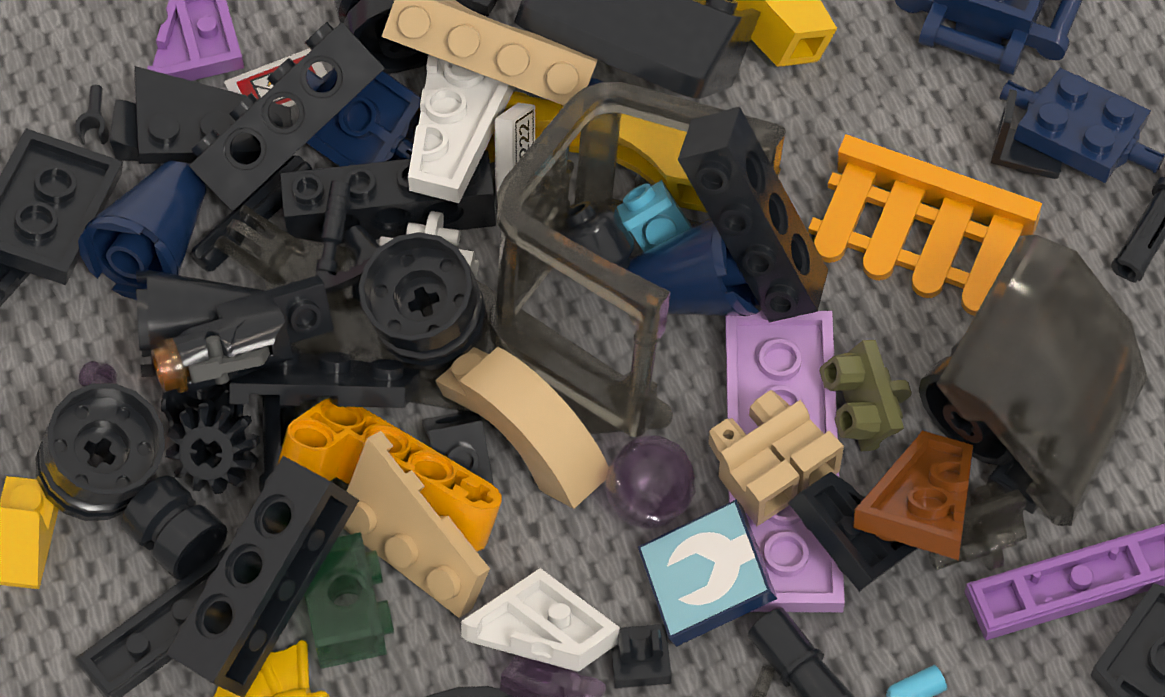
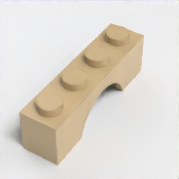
M394 0L382 37L577 111H579L597 63V59L545 37L485 17L463 6L456 0Z

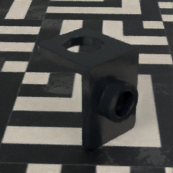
M1010 89L996 132L991 163L1012 168L1022 173H1032L1058 179L1062 162L1013 139L1016 130L1010 129L1013 118L1017 91Z
M468 410L422 420L432 449L494 485L483 422L477 413Z

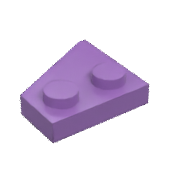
M226 0L168 1L166 8L167 19L160 27L156 39L158 49L153 65L148 66V70L193 81L244 69L240 47Z

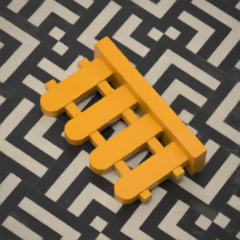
M845 134L838 150L837 172L842 175L832 172L828 181V188L835 190V193L823 220L813 217L808 228V233L816 236L814 244L823 261L827 263L839 261L844 256L848 247L865 253L863 257V271L873 280L887 279L892 275L895 266L898 265L914 271L912 288L920 297H936L941 293L944 284L948 283L963 289L961 305L970 315L982 316L987 314L991 310L994 301L1005 304L1010 287L1001 285L1013 254L1020 257L1024 256L1029 241L1020 237L1032 240L1039 222L1042 203ZM873 185L878 186V187H881V188H884V189H887V190H889V191H891V192H888V191H885V190H883V189L874 187ZM866 202L884 208L872 238L854 232ZM922 202H923V203H926V204H929V205H932V206H935V207H937V208H940V210H939V209H936V208H933V207H931V206L922 204ZM915 219L933 225L921 256L903 249ZM970 220H974V221L983 223V224H985V225H988L989 227L984 226V225H981V224L976 223V222H973V221H970ZM964 237L982 243L970 273L952 267Z

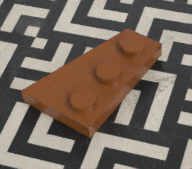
M922 431L856 507L854 528L875 534L878 538L886 541L901 542L959 560L973 445Z

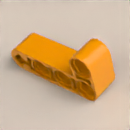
M330 398L322 400L288 425L278 463L285 456L329 481L337 477L348 485L367 438L382 431L393 445L388 452L405 474L413 470L425 487L420 493L439 516H449L477 552L484 549L487 545L502 503L501 493L488 481L363 407H338L332 404Z

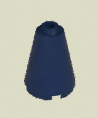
M178 161L164 163L89 221L78 240L80 256L88 270L97 279L103 273L116 284L111 290L119 295L137 300L136 289H147V284L137 283L136 270H152L179 275L206 194L205 182L190 168V164Z
M711 218L630 259L629 267L615 278V292L618 300L633 313L750 316L760 312L755 308L759 303Z

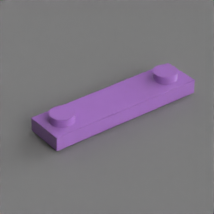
M1165 524L967 583L964 592L985 641L1149 591L1154 583L1165 586Z

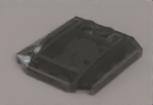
M1039 235L1019 236L939 379L937 386L967 421L986 422L1034 480L1033 483H1030L1026 492L1049 520L1057 526H1072L1148 376L1132 322L1078 252Z

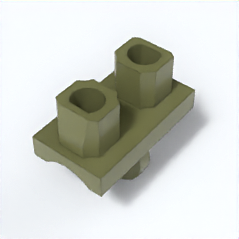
M862 340L849 352L833 356L820 367L819 372L824 388H827L829 391H842L846 401L836 411L835 423L841 438L858 439L861 452L873 451L880 447V443L884 439L904 429L901 420L903 414L899 404L907 400L912 395L909 382L906 380H891L888 368L884 367L876 340Z

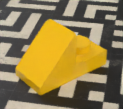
M6 476L0 499V585L40 589L59 509L46 498L37 479Z

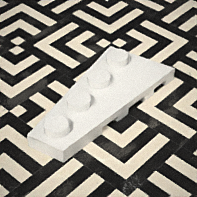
M428 54L425 89H422L419 125L416 126L408 173L409 191L459 203L495 131V119L504 112L515 87Z

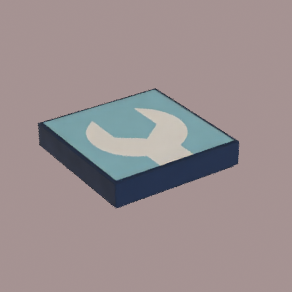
M737 499L638 546L667 635L676 647L777 600L746 513Z

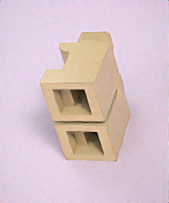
M773 390L756 399L750 406L749 416L758 426L755 430L746 435L731 418L725 419L709 432V445L720 461L719 479L743 506L744 511L756 527L789 506L788 503L797 494L830 472L834 474L840 472L844 445L830 431L823 433L810 420L808 410L801 400L790 406Z

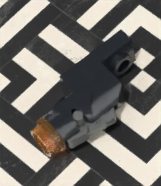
M317 275L215 305L218 320L189 328L178 337L163 340V346L152 349L151 354L162 390L166 392L176 389L178 393L186 391L188 393L216 384H224L229 380L247 375L250 372L293 360L290 344L334 331L325 284Z

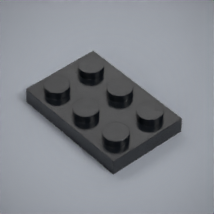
M26 128L0 175V263L66 285L80 258L79 237L87 223L104 210L122 175L123 161Z

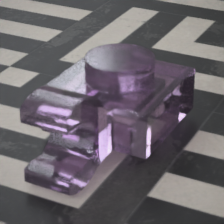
M516 655L501 674L500 691L514 697H601L606 691L607 685L596 678L577 674L578 671Z

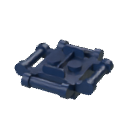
M895 0V3L906 12L918 13L921 10L928 12L920 33L919 44L934 48L935 44L1000 65L999 71L1014 75L1026 46L1035 48L1041 56L1049 60L1063 59L1070 44L1067 36L1083 0H1061L1050 27L1036 23L1045 0ZM945 19L956 22L955 29L944 26ZM1003 38L1009 40L1007 47L1000 45Z

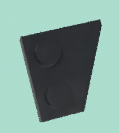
M830 472L802 490L788 504L800 517L804 526L812 532L836 562L840 571L848 577L860 592L918 548L897 541H886L878 538L875 534L855 529V509L865 497L860 495L852 485L833 472Z

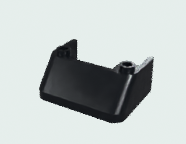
M522 0L514 23L527 31L687 97L702 99L732 87L761 12L752 8L738 11L736 10L738 2L735 0Z

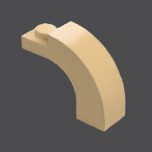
M473 347L468 353L457 358L452 366L435 380L444 397L479 414L494 425L510 441L526 463L538 488L546 495L575 509L612 475L595 440L568 404L536 372L502 348L497 347L490 354H487Z

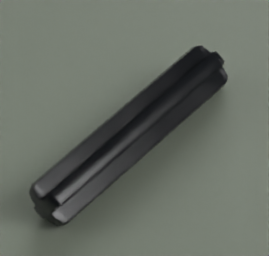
M298 155L291 156L246 200L192 248L191 253L194 261L207 272H212L283 207L280 173L312 170L309 163Z

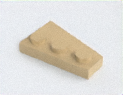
M379 431L367 438L346 491L360 501L343 529L460 618L474 607L490 568L449 516H439L420 493L425 487L413 470L405 474L388 452L393 445L383 432Z

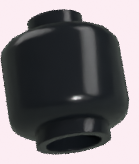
M584 201L564 213L562 218L565 223L557 232L556 242L577 277L593 279L595 283H602L618 276L629 267V256L635 246L634 240L630 232L624 227L618 211L613 206L607 204L593 206L590 201Z

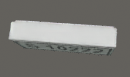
M519 102L495 119V212L497 217L508 219L516 218L535 203V105Z

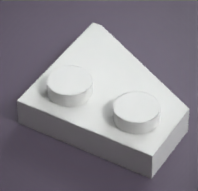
M541 568L461 621V637L468 642L578 672L616 646L620 633L619 626Z

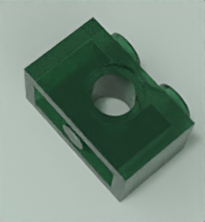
M361 532L337 538L305 593L320 669L387 655L384 635L394 633L388 600L376 602L373 585L383 583L377 551L365 552ZM344 594L359 596L355 603L348 606H340L334 603L339 596Z

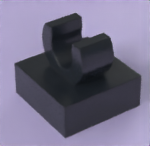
M664 624L621 627L618 635V644L611 648L615 689L671 684L672 674L668 639Z

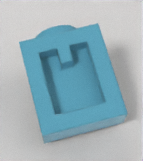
M663 180L652 186L650 184H643L636 187L624 197V203L617 206L624 227L632 233L643 252L692 228Z

